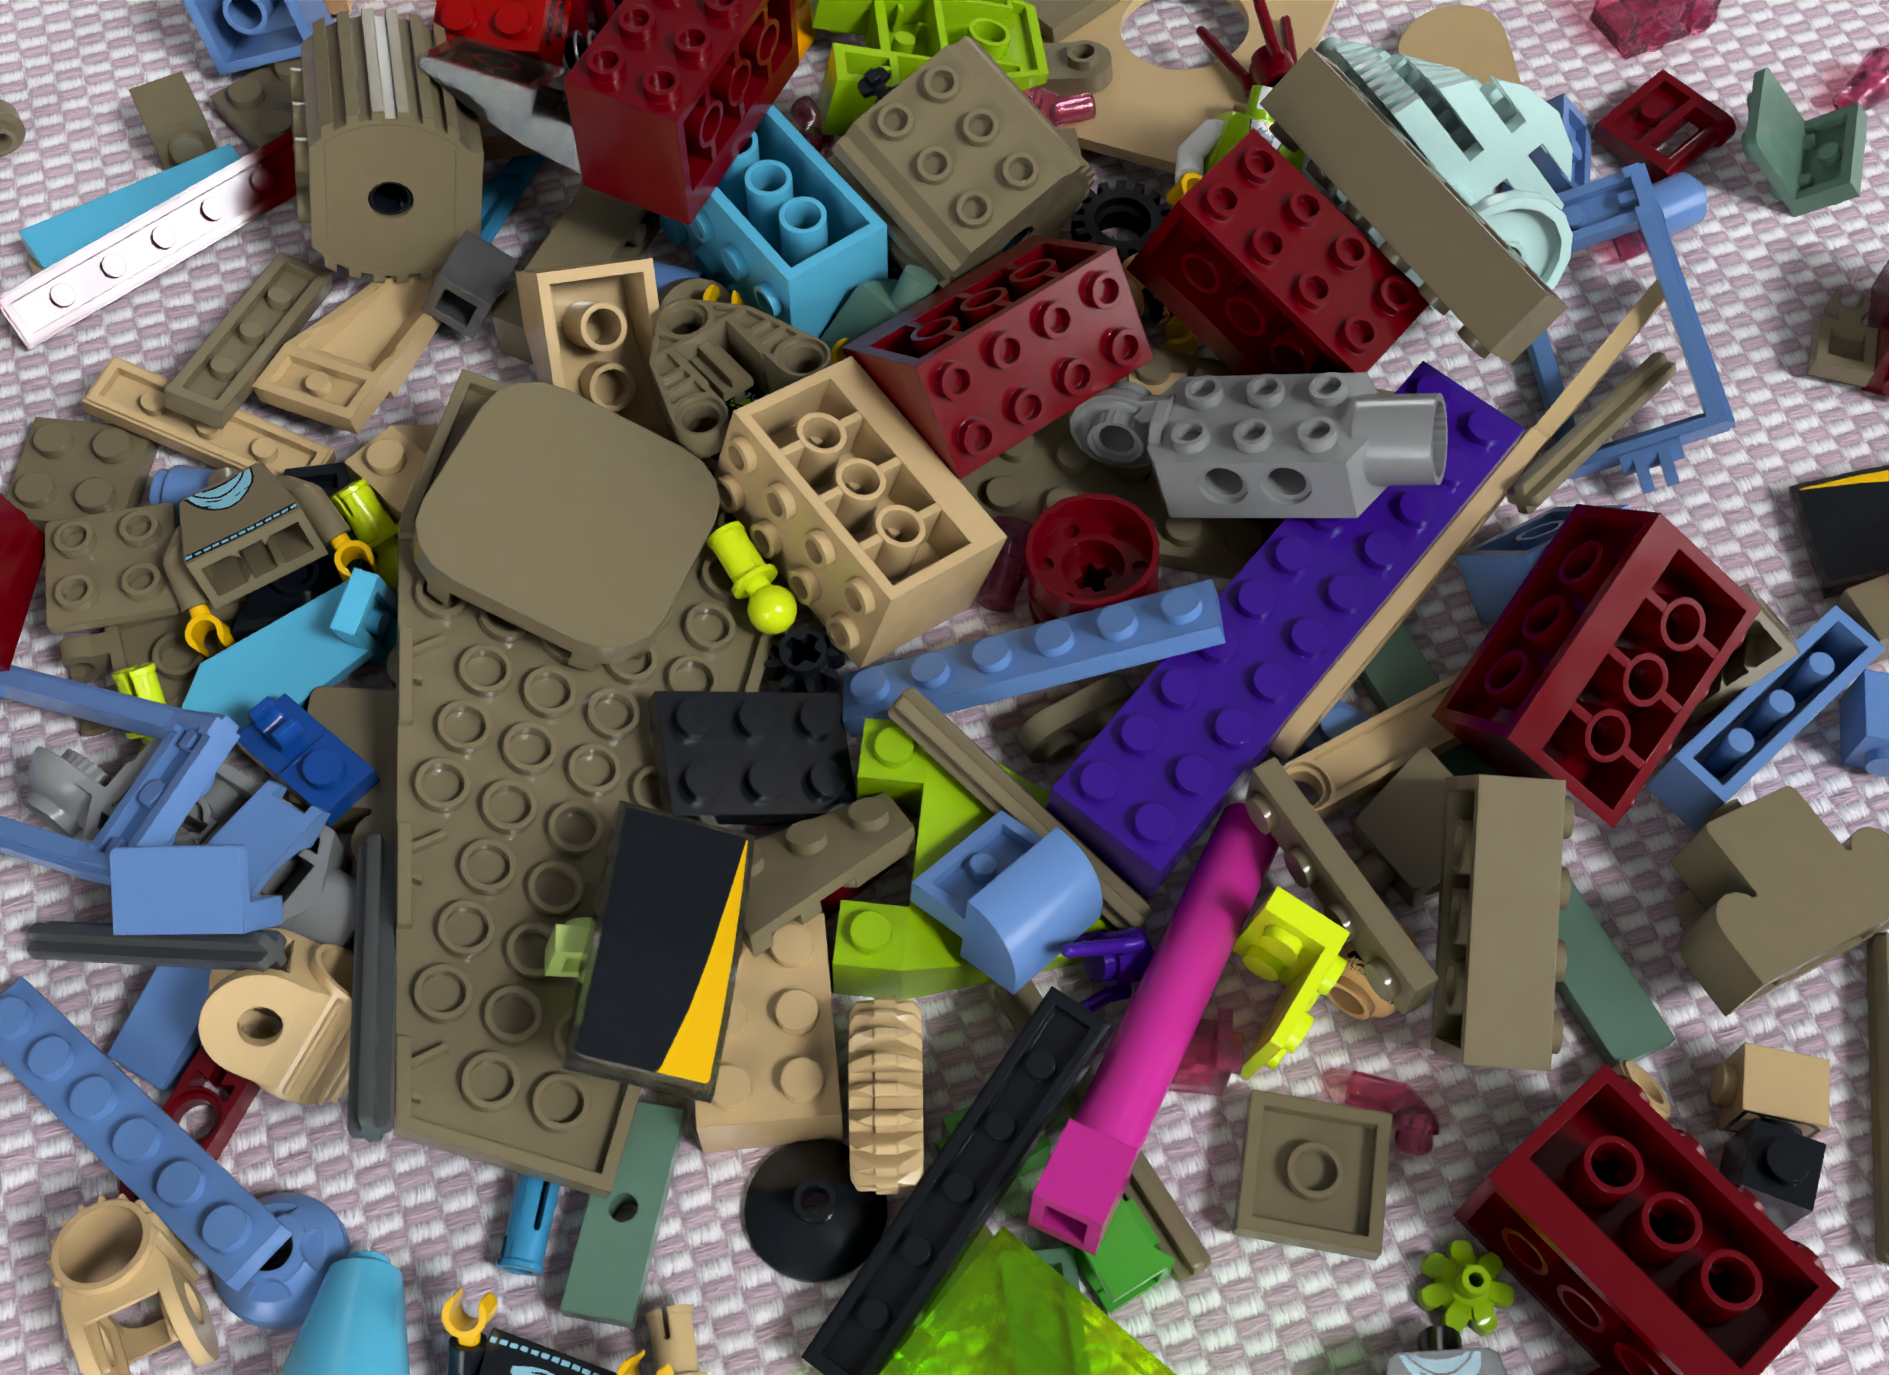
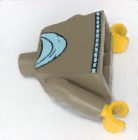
M255 463L241 471L234 468L218 469L207 479L206 488L185 497L179 504L181 526L176 528L163 556V565L182 613L189 612L192 618L185 629V640L190 647L209 658V653L204 645V640L210 631L217 629V635L225 647L228 648L235 644L232 628L212 615L208 605L212 604L217 610L327 555L328 552L325 547L329 545L336 551L334 562L343 582L350 579L351 573L346 567L355 559L366 560L375 574L378 572V566L371 548L364 542L349 538L347 534L351 531V528L319 485L289 475L276 478L264 463Z

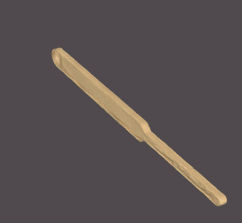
M1682 269L1683 275L1685 276L1687 271ZM1657 279L1537 424L1530 428L1291 716L1270 747L1273 753L1286 762L1297 753L1328 712L1334 708L1456 559V555L1461 553L1507 497V490L1532 466L1547 444L1665 302Z

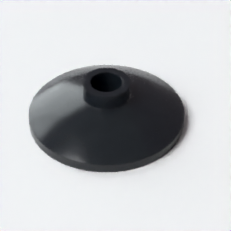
M827 1139L798 1141L783 1147L771 1155L754 1175L745 1200L744 1213L747 1233L760 1258L779 1274L789 1279L806 1283H823L837 1280L861 1267L882 1238L887 1221L886 1195H876V1191H857L851 1182L849 1146ZM812 1192L824 1194L829 1200L828 1207L819 1214L807 1213L801 1206L806 1195Z

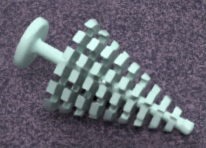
M1328 37L1321 41L1316 51L1336 64L1528 266L1553 289L1558 284L1570 261L1573 233L1566 215L1562 211L1563 202L1528 155L1538 146H1541L1571 182L1573 149L1560 113L1527 86L1491 76L1489 77L1493 83L1486 82L1482 85L1476 78L1465 75L1455 67L1423 61L1422 59L1404 54L1394 53L1391 56L1383 49L1351 41L1343 42L1337 37ZM1503 181L1511 188L1510 191L1494 194L1492 191ZM1335 187L1330 194L1337 209L1379 249L1386 240L1374 227L1369 232L1364 231L1343 211L1341 207L1348 199ZM1412 268L1407 273H1404L1416 286L1420 287L1424 283ZM1451 310L1448 312L1454 318L1459 320Z

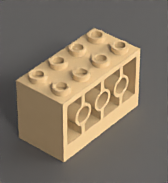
M852 356L738 408L732 413L713 476L717 483L720 506L726 512L732 513L742 523L759 554L766 559H770L788 581L789 588L794 597L801 604L807 605L826 627L828 637L838 650L846 652L859 669L871 664L973 605L1007 536Z

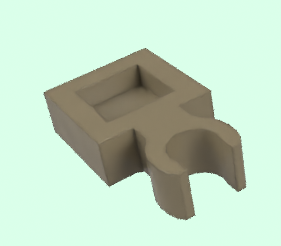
M1837 289L1825 307L1824 316H1820L1812 329L1807 374L1866 387L1875 372L1879 330L1861 325L1870 310L1871 301L1867 295H1863L1854 310L1846 308L1840 300L1842 290Z

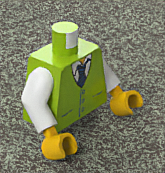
M1253 85L1245 114L1235 111L1216 114L1213 119L1205 120L1179 145L1175 167L1176 185L1166 195V201L1170 205L1174 206L1252 128L1259 132L1319 191L1317 181L1305 169V166L1311 159L1300 147L1295 153L1290 151L1269 130V127L1275 120L1259 103L1273 89L1272 87Z

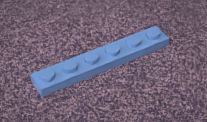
M1212 579L843 674L842 722L851 737L863 735L865 718L891 720L887 714L890 706L910 687L919 690L943 714L1224 644L1226 643L1219 597Z
M21 976L0 996V1061L139 1199H142L152 1212H155L226 1285L238 1292L293 1233L27 980Z

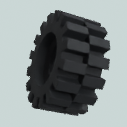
M1117 180L1116 189H1110L1108 182L1098 184L1097 194L1089 188L1090 193L1088 197L1081 202L1082 207L1072 217L1070 230L1073 241L1116 247L1122 265L1125 259L1142 249L1171 211L1167 202L1160 204L1161 195L1153 190L1146 196L1144 195L1145 185L1137 182L1134 190L1126 189L1127 180ZM1121 227L1136 232L1140 237L1134 240L1120 241L1104 235L1101 231L1108 228Z

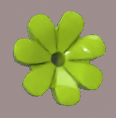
M1452 1240L1446 1247L1447 1257L1436 1252L1426 1254L1421 1261L1420 1268L1426 1276L1433 1279V1284L1421 1287L1417 1291L1416 1298L1419 1306L1424 1311H1433L1441 1307L1444 1312L1440 1319V1325L1452 1327L1460 1334L1464 1331L1468 1321L1471 1322L1474 1331L1480 1336H1487L1494 1332L1498 1322L1493 1307L1507 1309L1512 1305L1514 1299L1513 1287L1496 1279L1503 1266L1499 1256L1493 1252H1486L1476 1258L1474 1257L1472 1245L1467 1240Z

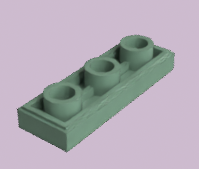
M638 1101L612 1192L607 1199L589 1195L559 1309L563 1316L635 1329L687 1119L684 1109ZM635 1205L638 1207L632 1219L625 1222L615 1220L616 1213L623 1206Z

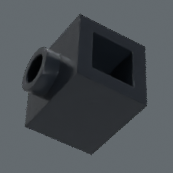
M1754 1118L1725 1142L1719 1172L1731 1183L1738 1184L1750 1191L1764 1207L1765 1216L1783 1232L1813 1212L1826 1144L1803 1136L1802 1131L1789 1122L1778 1119L1759 1120Z

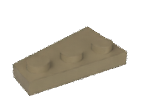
M884 792L873 797L858 799L849 806L811 820L796 822L787 829L749 842L747 845L737 932L753 957H757L773 946L772 933L793 919L804 925L822 912L820 901L840 887L858 888L914 850L917 846L914 825L889 794Z

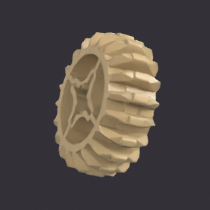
M874 997V1000L856 1001L849 1012L848 1041L851 1182L857 1191H876V1195L898 1194V1191L914 1190L924 1174L921 1010L914 1000H896V997Z

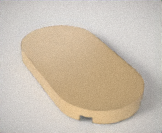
M1450 5L1431 10L1414 20L1404 31L1398 46V54L1400 55L1404 54L1422 59L1423 61L1455 67L1465 75L1476 78L1482 85L1486 82L1493 83L1489 76L1522 85L1506 31L1502 23L1493 14L1484 9L1469 5Z

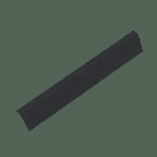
M1051 986L801 1356L802 1359L824 1375H885L1114 1031L1111 1023Z

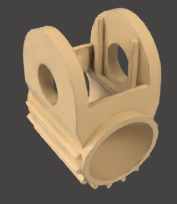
M281 928L261 929L277 930L285 936L287 940L283 949L287 957L285 964L280 968L281 970L268 968L264 972L252 969L242 971L211 969L209 994L202 1005L198 1023L201 1043L207 1054L219 1066L236 1075L254 1081L262 1089L278 1098L300 1104H319L323 1106L324 1103L329 1101L336 1104L341 1096L345 1097L349 1086L354 952L334 944L321 945L295 932Z
M123 1193L117 1199L106 1200L101 1195L97 1203L87 1208L84 1205H79V1213L69 1221H61L63 1228L57 1238L50 1240V1244L53 1247L51 1258L46 1261V1264L52 1268L55 1275L51 1282L62 1291L60 1309L71 1348L83 1375H132L129 1364L179 1340L195 1365L203 1367L218 1360L219 1343L206 1300L197 1291V1279L200 1278V1274L191 1265L195 1257L142 1199L134 1203ZM129 1262L122 1270H120L122 1266ZM157 1293L164 1317L148 1326L129 1328L121 1326L111 1315Z

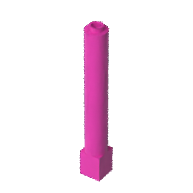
M1245 803L1230 804L1222 811L1073 1120L1069 1118L1033 1192L1027 1225L1094 1256L1127 1188L1140 1150L1280 847L1271 833L1265 835L1256 828L1248 815Z

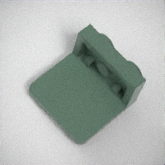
M1764 68L1756 71L1753 78L1752 92L1747 95L1749 115L1747 129L1742 134L1741 143L1747 160L1751 164L1756 163L1766 176L1768 187L1774 198L1782 199L1793 216L1797 217L1859 197L1868 116L1860 103L1857 102L1805 121L1771 70Z

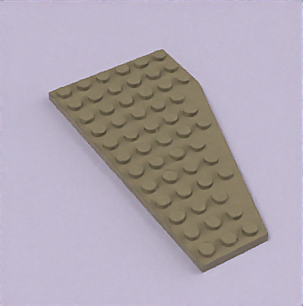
M462 368L402 511L398 527L395 833L397 1008L393 1136L607 1199L612 1192L647 1070L582 1055L576 1051L592 978L544 976L545 947L556 924L565 925L567 921L581 917L605 920L625 809L631 807L663 816L647 701L655 691L758 692L765 669V662H767L772 645L771 638L775 634L760 632L751 624L747 611L750 597L736 599L731 591L734 584L707 543L705 548L703 547L668 613L654 644L640 660L633 657L622 663L597 664L593 672L568 665L572 652L453 595L446 606L426 591L428 582L415 564L413 549L410 548L414 524L421 502L481 406L496 391L509 386ZM708 457L700 459L704 462L712 476H714L718 461ZM719 506L716 521L710 535L725 524L738 520L732 513L726 512ZM745 530L747 536H748L749 539L751 540L750 535H749L748 532ZM762 557L766 564H773L770 559ZM777 569L778 574L771 584L788 589V581ZM699 825V826H703V827H706V828H710V829L717 830L719 825Z

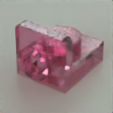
M1218 1008L1214 1020L1200 1019L1168 1091L1222 1096L1231 1074H1241L1244 1059V1033L1233 1031V1009Z

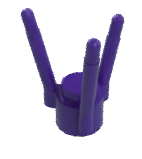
M1137 927L1108 932L1106 929L1081 934L1073 943H1067L1061 948V954L1064 957H1082V965L1086 976L1093 983L1103 985L1101 991L1079 1002L1092 1012L1101 1009L1111 1002L1131 998V983L1141 980L1154 954L1148 936L1142 929Z

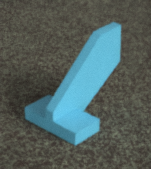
M354 567L349 580L200 663L181 708L226 714L240 726L236 732L238 734L251 723L247 714L267 696L275 702L286 693L304 709L308 706L311 692L315 688L335 686L365 662L387 669L388 656L397 645V595L379 575Z

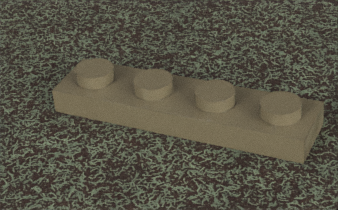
M279 252L164 389L165 408L222 430L251 394L253 383L282 346L300 332L332 291L333 272Z
M1273 757L1253 768L1245 800L1246 810L1250 819L1261 833L1265 835L1268 833L1272 834L1285 852L1284 861L1290 875L1300 887L1304 889L1311 888L1324 906V916L1350 932L1344 944L1350 942L1365 963L1364 972L1372 989L1384 1001L1392 1000L1403 1017L1426 1004L1439 977L1277 758Z

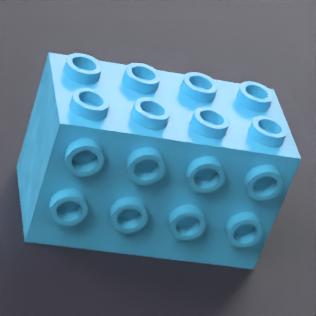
M773 104L690 226L660 215L662 228L669 240L676 246L682 244L692 255L696 269L705 272L707 279L721 284L731 294L733 290H736L742 296L744 305L752 306L818 339L825 333L857 286L863 282L889 279L887 253L890 251V245L887 238V224Z

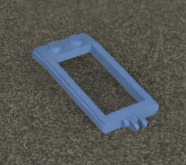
M1639 162L1621 168L1622 171L1560 192L1557 196L1564 204L1562 211L1565 213L1573 233L1571 253L1637 230L1641 231L1703 413L1605 443L1568 478L1576 479L1621 465L1624 477L1637 473L1642 492L1646 494L1655 491L1649 469L1661 465L1667 487L1679 484L1680 481L1674 461L1685 458L1682 445L1730 431V428L1736 427L1661 213L1645 163L1639 165ZM1545 330L1527 347V351L1545 411L1547 412L1565 389L1547 331ZM1573 415L1570 416L1554 436L1555 444L1576 425Z
M11 665L9 671L0 672V700L3 697L148 737L158 738L163 741L92 843L0 816V853L88 881L111 886L110 851L113 848L123 846L173 845L177 836V830L197 800L206 795L213 786L216 772L240 738V735L236 733L240 726L226 714L182 709Z

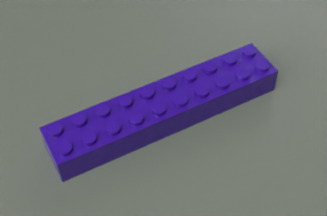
M1425 361L1418 365L1394 394L1441 393L1443 395L1447 412L1448 446L1446 468L1442 483L1440 485L1388 486L1358 518H1286L1218 596L1226 643L1163 659L1051 788L1046 809L1130 887L1147 900H1149L1251 775L1252 769L1259 766L1268 755L1273 741L1291 716L1506 459L1523 434L1524 427Z

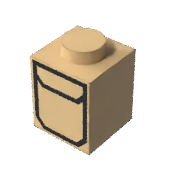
M1744 1042L1723 1063H1718L1713 1072L1710 1097L1713 1104L1719 1105L1718 1130L1736 1134L1754 1118L1759 1120L1778 1119L1797 1126L1802 1131L1803 1136L1814 1139L1829 1127L1830 1060Z

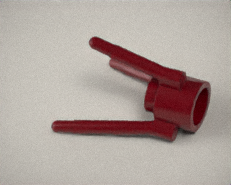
M1253 0L1266 45L1261 46L1253 53L1249 73L1204 26H1199L1196 29L1198 37L1241 83L1247 98L1250 96L1253 85L1274 88L1298 61L1290 17L1284 15L1280 19L1282 48L1265 0Z

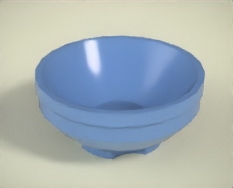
M282 1192L264 1196L258 1199V1201L293 1233L291 1236L293 1243L292 1252L286 1263L275 1270H258L238 1292L226 1285L213 1272L218 1293L229 1310L244 1322L262 1329L282 1330L303 1324L330 1265L336 1261L346 1259L347 1255L351 1253V1243L345 1225L331 1208L315 1198L300 1193Z

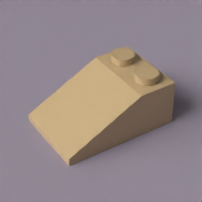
M622 257L516 271L524 333L538 381L568 389L666 439H670L671 435L658 404L649 365L656 319L660 312L653 258Z

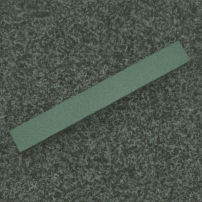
M1403 624L1358 677L1380 713L1440 682ZM1463 743L1437 757L1454 777L1476 774L1502 776ZM1571 880L1569 903L1565 910H1559L1558 939H1563L1566 944L1567 967L1564 979L1561 982H1556L1555 987L1604 1063L1612 1068L1621 1060L1637 1062L1668 1047L1676 1038Z

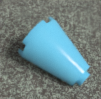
M355 1251L348 1254L346 1259L336 1261L330 1265L279 1375H410L404 1278L402 1272L391 1264L387 1256L374 1251Z

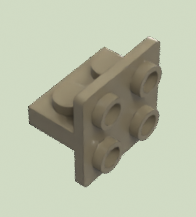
M166 502L46 523V625L52 634L58 635L177 615L181 612L163 565V556L176 528H178L177 511L172 503Z

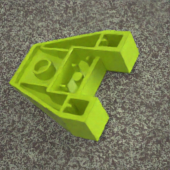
M809 0L812 28L823 29L834 34L850 33L864 35L866 47L840 43L832 44L819 96L823 134L842 137L846 134L852 123L878 100L876 96H870L865 99L858 92L857 85L868 70L879 66L883 67L890 74V79L885 85L892 88L904 81L945 46L955 44L963 37L975 39L1022 91L1045 84L1049 76L1036 7L1021 0Z
M865 718L857 776L858 799L873 797L887 792L893 801L899 803L907 810L910 816L920 817L913 882L994 815L892 720ZM996 762L1046 808L1050 795L1049 791ZM841 900L832 962L834 994L872 998L896 997V1000H907L994 982V980L960 956L962 938L913 902L910 901L909 906ZM1101 915L1084 933L1101 929L1111 932L1112 924ZM1060 953L1040 972L1081 964L1082 957L1067 958Z

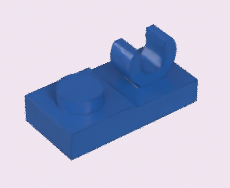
M286 693L275 702L267 696L247 714L251 723L238 733L240 735L237 741L238 746L281 785L285 786L306 807L310 808L313 805L331 813L326 822L329 827L380 782L373 767L330 730H327Z

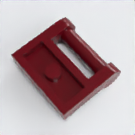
M1662 69L1600 119L1595 125L1591 139L1628 165L1639 162V165L1645 163L1651 183L1653 184L1677 172H1683L1710 148L1720 147L1734 136L1736 125L1728 113ZM1688 122L1698 128L1694 135L1667 157L1656 150Z

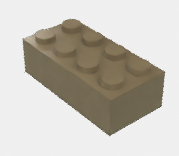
M1485 774L1446 777L1435 973L1439 979L1434 987L1431 1050L1462 1065L1551 1071L1552 1054H1558L1561 1049L1563 1020L1561 1013L1554 1010L1555 983L1561 982L1564 979L1567 967V949L1564 940L1558 939L1559 910L1567 908L1571 893L1569 870L1566 867H1562L1563 839H1568L1572 834L1575 818L1573 799L1570 796H1565L1566 780Z

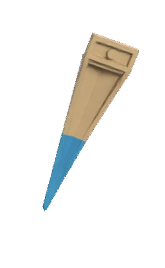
M545 154L513 157L482 187L481 239L492 243L544 160ZM443 266L432 269V278L420 280V273L409 275V282L397 283L396 276H385V283L372 281L325 317L287 341L252 385L259 400L358 435L382 401L395 398L442 323L440 320L422 311L421 308Z

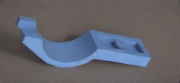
M268 780L207 844H243L246 846L248 851L250 896H258L260 890L277 869L295 854L312 847L331 815L326 810L313 805L305 813L297 810L281 800L287 788L272 780ZM157 966L107 1056L158 1089L174 1090L201 1045L198 1023L202 1005L209 994L211 969Z

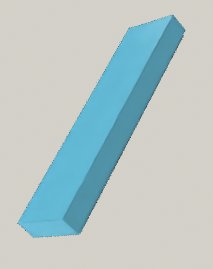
M227 144L19 231L24 246L43 271L239 160L240 156L230 144Z

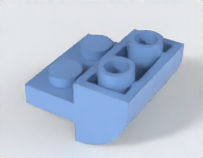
M1000 810L912 882L910 901L962 938L960 956L1014 995L1061 953L1063 945L1073 943L1101 917L1103 897L1093 866L1080 847L1066 833L1056 827L1042 838Z

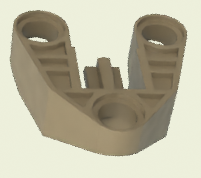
M689 298L678 299L668 303L657 315L649 365L658 404L673 442L682 446L697 458L704 459L721 452L730 423L728 408L724 401L726 402L731 399L735 404L742 402L746 399L744 391L754 384L765 395L771 394L831 366L832 360L830 349L825 342L752 306ZM683 325L698 328V330L690 334L679 335L671 332L676 327Z

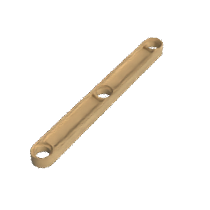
M1462 670L1291 760L1283 766L1293 781H1303L1315 789L1318 795V802L1311 806L1322 820L1384 787L1423 746L1426 745L1438 757L1462 744L1459 739L1431 717Z

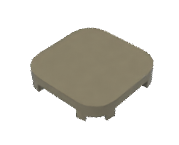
M519 382L496 391L481 406L423 498L415 520L410 548L413 549L415 564L428 582L426 591L447 606L453 595L572 652L568 665L593 672L597 664L622 663L633 657L640 660L654 644L703 547L705 548L716 521L720 497L716 480L704 462L682 446L568 389L545 382Z

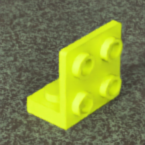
M1279 886L1275 888L1243 926L1232 949L1233 952L1243 957V964L1252 973L1268 981L1278 980L1286 985L1282 995L1236 1071L1237 1074L1247 1080L1264 1065L1273 1071L1287 1051L1292 1054L1297 1049L1314 1021V1017L1308 1014L1309 1010L1320 994L1326 996L1330 992L1348 962L1339 956L1338 953L1350 932Z

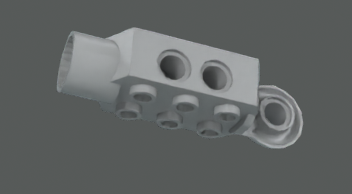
M1367 372L1181 377L1161 395H1152L1144 386L1135 382L1118 381L1077 406L1070 417L1071 435L1078 447L1092 459L1110 467L1124 469L1147 467L1152 464L1161 500L1170 518H1358L1388 486L1440 485L1444 477L1447 460L1448 425L1443 395L1441 393L1379 394Z
M157 738L150 741L132 762L128 761L113 779L92 761L72 749H67L62 756H59L49 749L38 746L35 748L29 764L28 777L31 792L22 803L36 817L61 835L73 838L81 829H84L83 836L89 843H92L163 740ZM223 762L215 774V781L211 789L201 799L197 800L178 828L173 845H207L210 839L262 785L228 763ZM283 798L281 799L282 801L286 802L287 804L291 805L292 807L296 808L297 810H299V811L305 813L304 811L300 810L299 808H297V807L294 806L293 804L289 803V802L286 801L285 799H283ZM324 825L314 845L298 852L280 866L260 890L258 896L282 895L283 924L268 928L289 930L321 945L334 944L354 952L357 880L350 876L352 861L335 831Z

